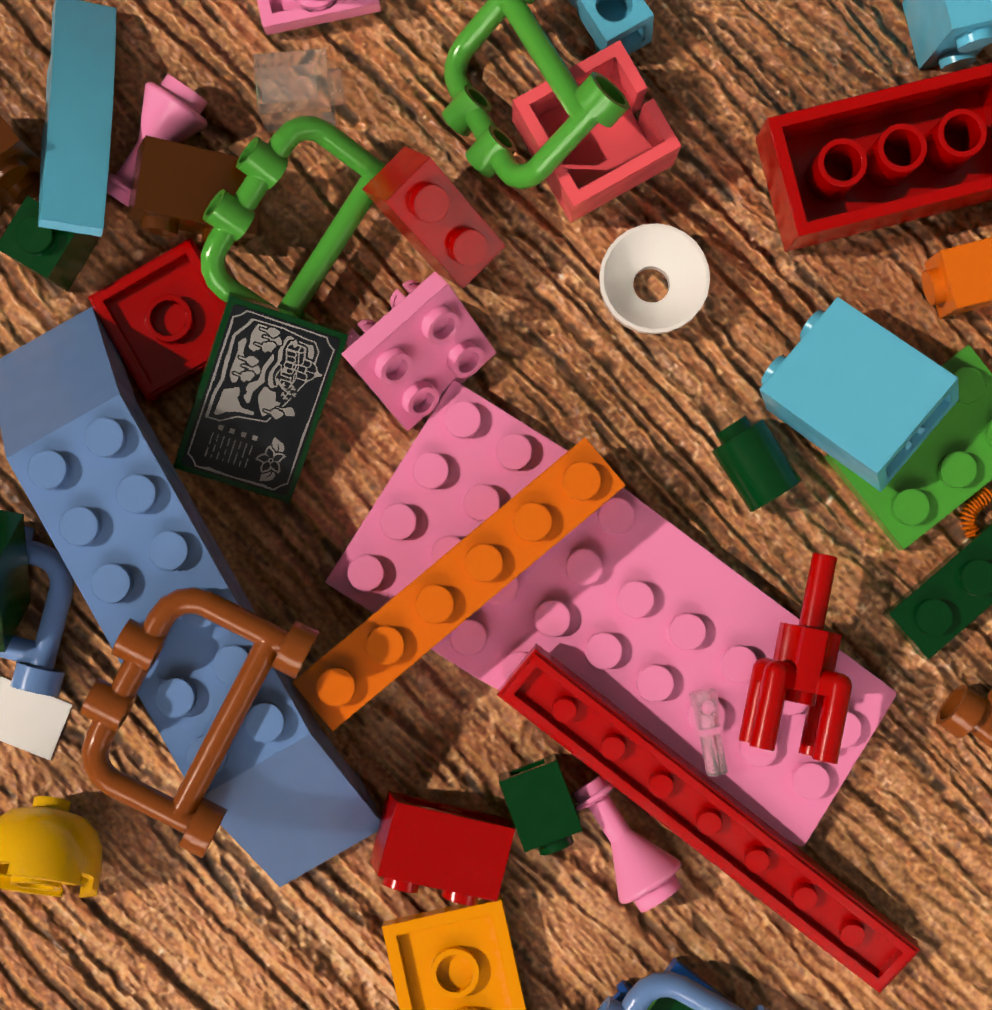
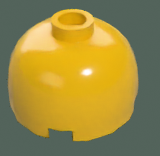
M36 796L33 798L32 807L14 808L0 816V889L26 894L62 897L63 888L61 885H81L79 898L97 896L102 872V845L97 830L84 817L69 812L70 801L56 797Z

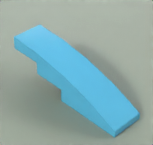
M55 0L51 56L47 70L46 112L41 137L38 227L102 236L114 95L116 8L82 0Z

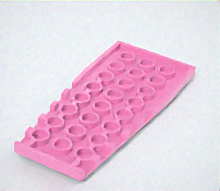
M453 380L325 583L372 613L377 612L568 451ZM624 488L431 649L475 678L499 690L537 643L769 826L798 846H804L896 697L895 690L839 649L835 672L843 673L850 678L852 691L837 764L814 760L812 756L798 753L808 706L805 704L784 700L775 751L749 746L750 743L739 741L753 665L760 658L773 659L780 622L799 625L800 619Z

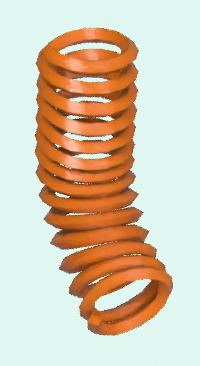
M985 486L977 491V494L971 496V499H968L969 503H964L966 507L963 506L962 509L964 511L960 512L962 515L968 516H960V519L970 520L960 522L961 525H967L961 528L962 530H967L964 532L966 538L976 536L975 533L979 531L976 523L977 514L988 503H991L992 492Z

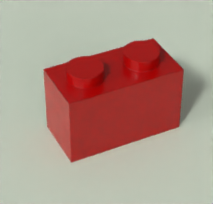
M406 146L362 188L366 195L435 272L462 289L506 247L431 157Z
M388 791L370 863L377 876L384 877L382 884L394 890L418 893L419 886L422 885L442 890L441 896L444 899L462 905L476 906L478 898L497 902L516 829L502 816Z

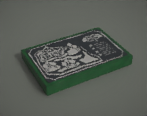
M229 292L173 467L290 503L341 359V353L348 339V332Z

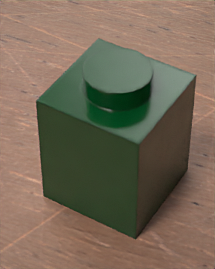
M26 196L0 238V251L68 292L98 242L90 235L38 227L39 202Z
M555 754L499 774V784L524 852L538 848L540 855H548L565 849L574 843L572 835L583 831Z

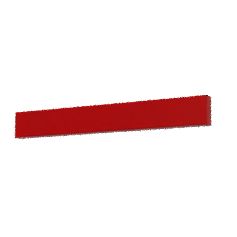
M537 643L499 688L497 696L877 992L881 993L920 951L917 940Z

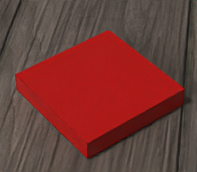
M192 238L88 297L144 397L150 402L204 371L226 304L208 288L201 272V252Z

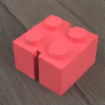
M620 40L569 68L579 86L592 72L602 74L619 88L630 105V108L611 128L598 123L550 176L545 179L570 223L673 166L681 148L680 142L655 99L653 98L643 104L648 87ZM547 81L513 99L512 122L533 157L569 117ZM641 110L640 116H639V119H638V122H637V120H636V118L634 117L633 114L636 113L637 111Z

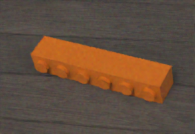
M584 437L292 683L328 727L334 731L626 485L586 437Z

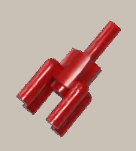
M820 553L812 554L799 625L780 622L773 659L760 658L753 665L738 739L739 741L750 743L749 746L775 751L784 700L808 705L798 753L812 756L814 760L832 764L838 763L852 691V682L847 675L835 672L842 635L824 631L837 557Z

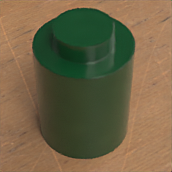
M745 415L716 434L721 446L711 452L750 512L764 506L802 481L763 419L752 425Z

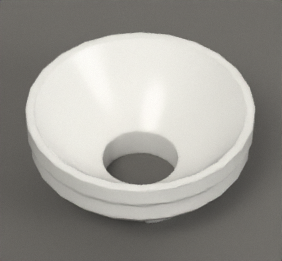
M658 223L643 224L627 230L617 237L608 248L600 268V293L611 315L624 327L638 333L650 335L665 334L687 324L702 308L708 295L710 284L709 265L704 252L697 242L684 231L670 225ZM653 269L662 273L668 282L667 295L658 302L641 300L633 288L634 278L639 272Z

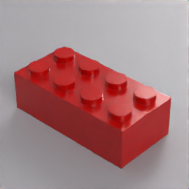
M992 63L767 118L755 140L784 251L788 252L992 201Z

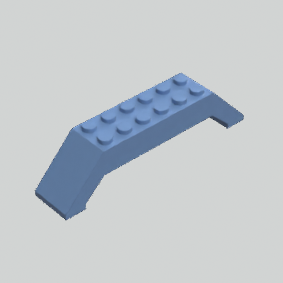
M93 306L0 358V429L6 459L112 649L130 618L143 624L148 613L159 599L176 589L196 587L207 590L255 613L139 407L123 364V358ZM195 614L183 615L172 625L161 653L147 673L137 693L183 777H185L254 644ZM118 658L119 662L122 665L124 660ZM271 667L204 798L228 809L220 825L279 887H282L376 833L382 816L358 773H354L319 727L301 693L292 683V677Z

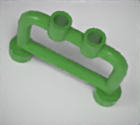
M487 0L456 37L448 51L444 64V80L453 100L442 111V116L446 123L458 134L468 137L473 133L476 141L467 150L465 155L475 170L488 178H492L497 174L506 185L518 189H526L537 186L549 177L598 123L611 128L630 108V105L619 88L598 72H592L579 86L528 7L527 3L533 4L535 0ZM505 17L569 116L537 153L524 164H519L513 155L516 152L514 142L495 125L489 115V112L492 110L490 102L480 91L471 85L467 76L469 62L474 53Z
M299 116L286 121L272 135L268 143L255 137L245 147L237 161L236 168L247 176L235 195L233 196L224 189L220 190L211 200L203 214V221L214 227L201 251V272L208 288L225 303L229 292L274 306L232 278L226 270L225 258L233 243L239 240L251 225L255 216L254 210L267 190L271 189L285 172L289 161L288 157L294 148L303 141H313L361 176L277 307L316 320L304 312V310L373 203L362 188L386 164L335 125L317 116Z

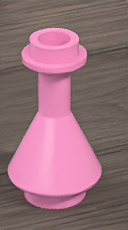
M169 74L166 75L160 86L153 82H147L145 84L138 142L117 174L114 175L108 172L107 193L129 207L137 150L145 135L181 143L207 127V120L200 114L208 102Z
M599 775L572 793L578 802L575 810L579 811L589 808L611 842L619 902L628 904L634 901L640 912L643 913L657 906L682 887L675 875L681 867V861L629 827L609 796L614 786Z

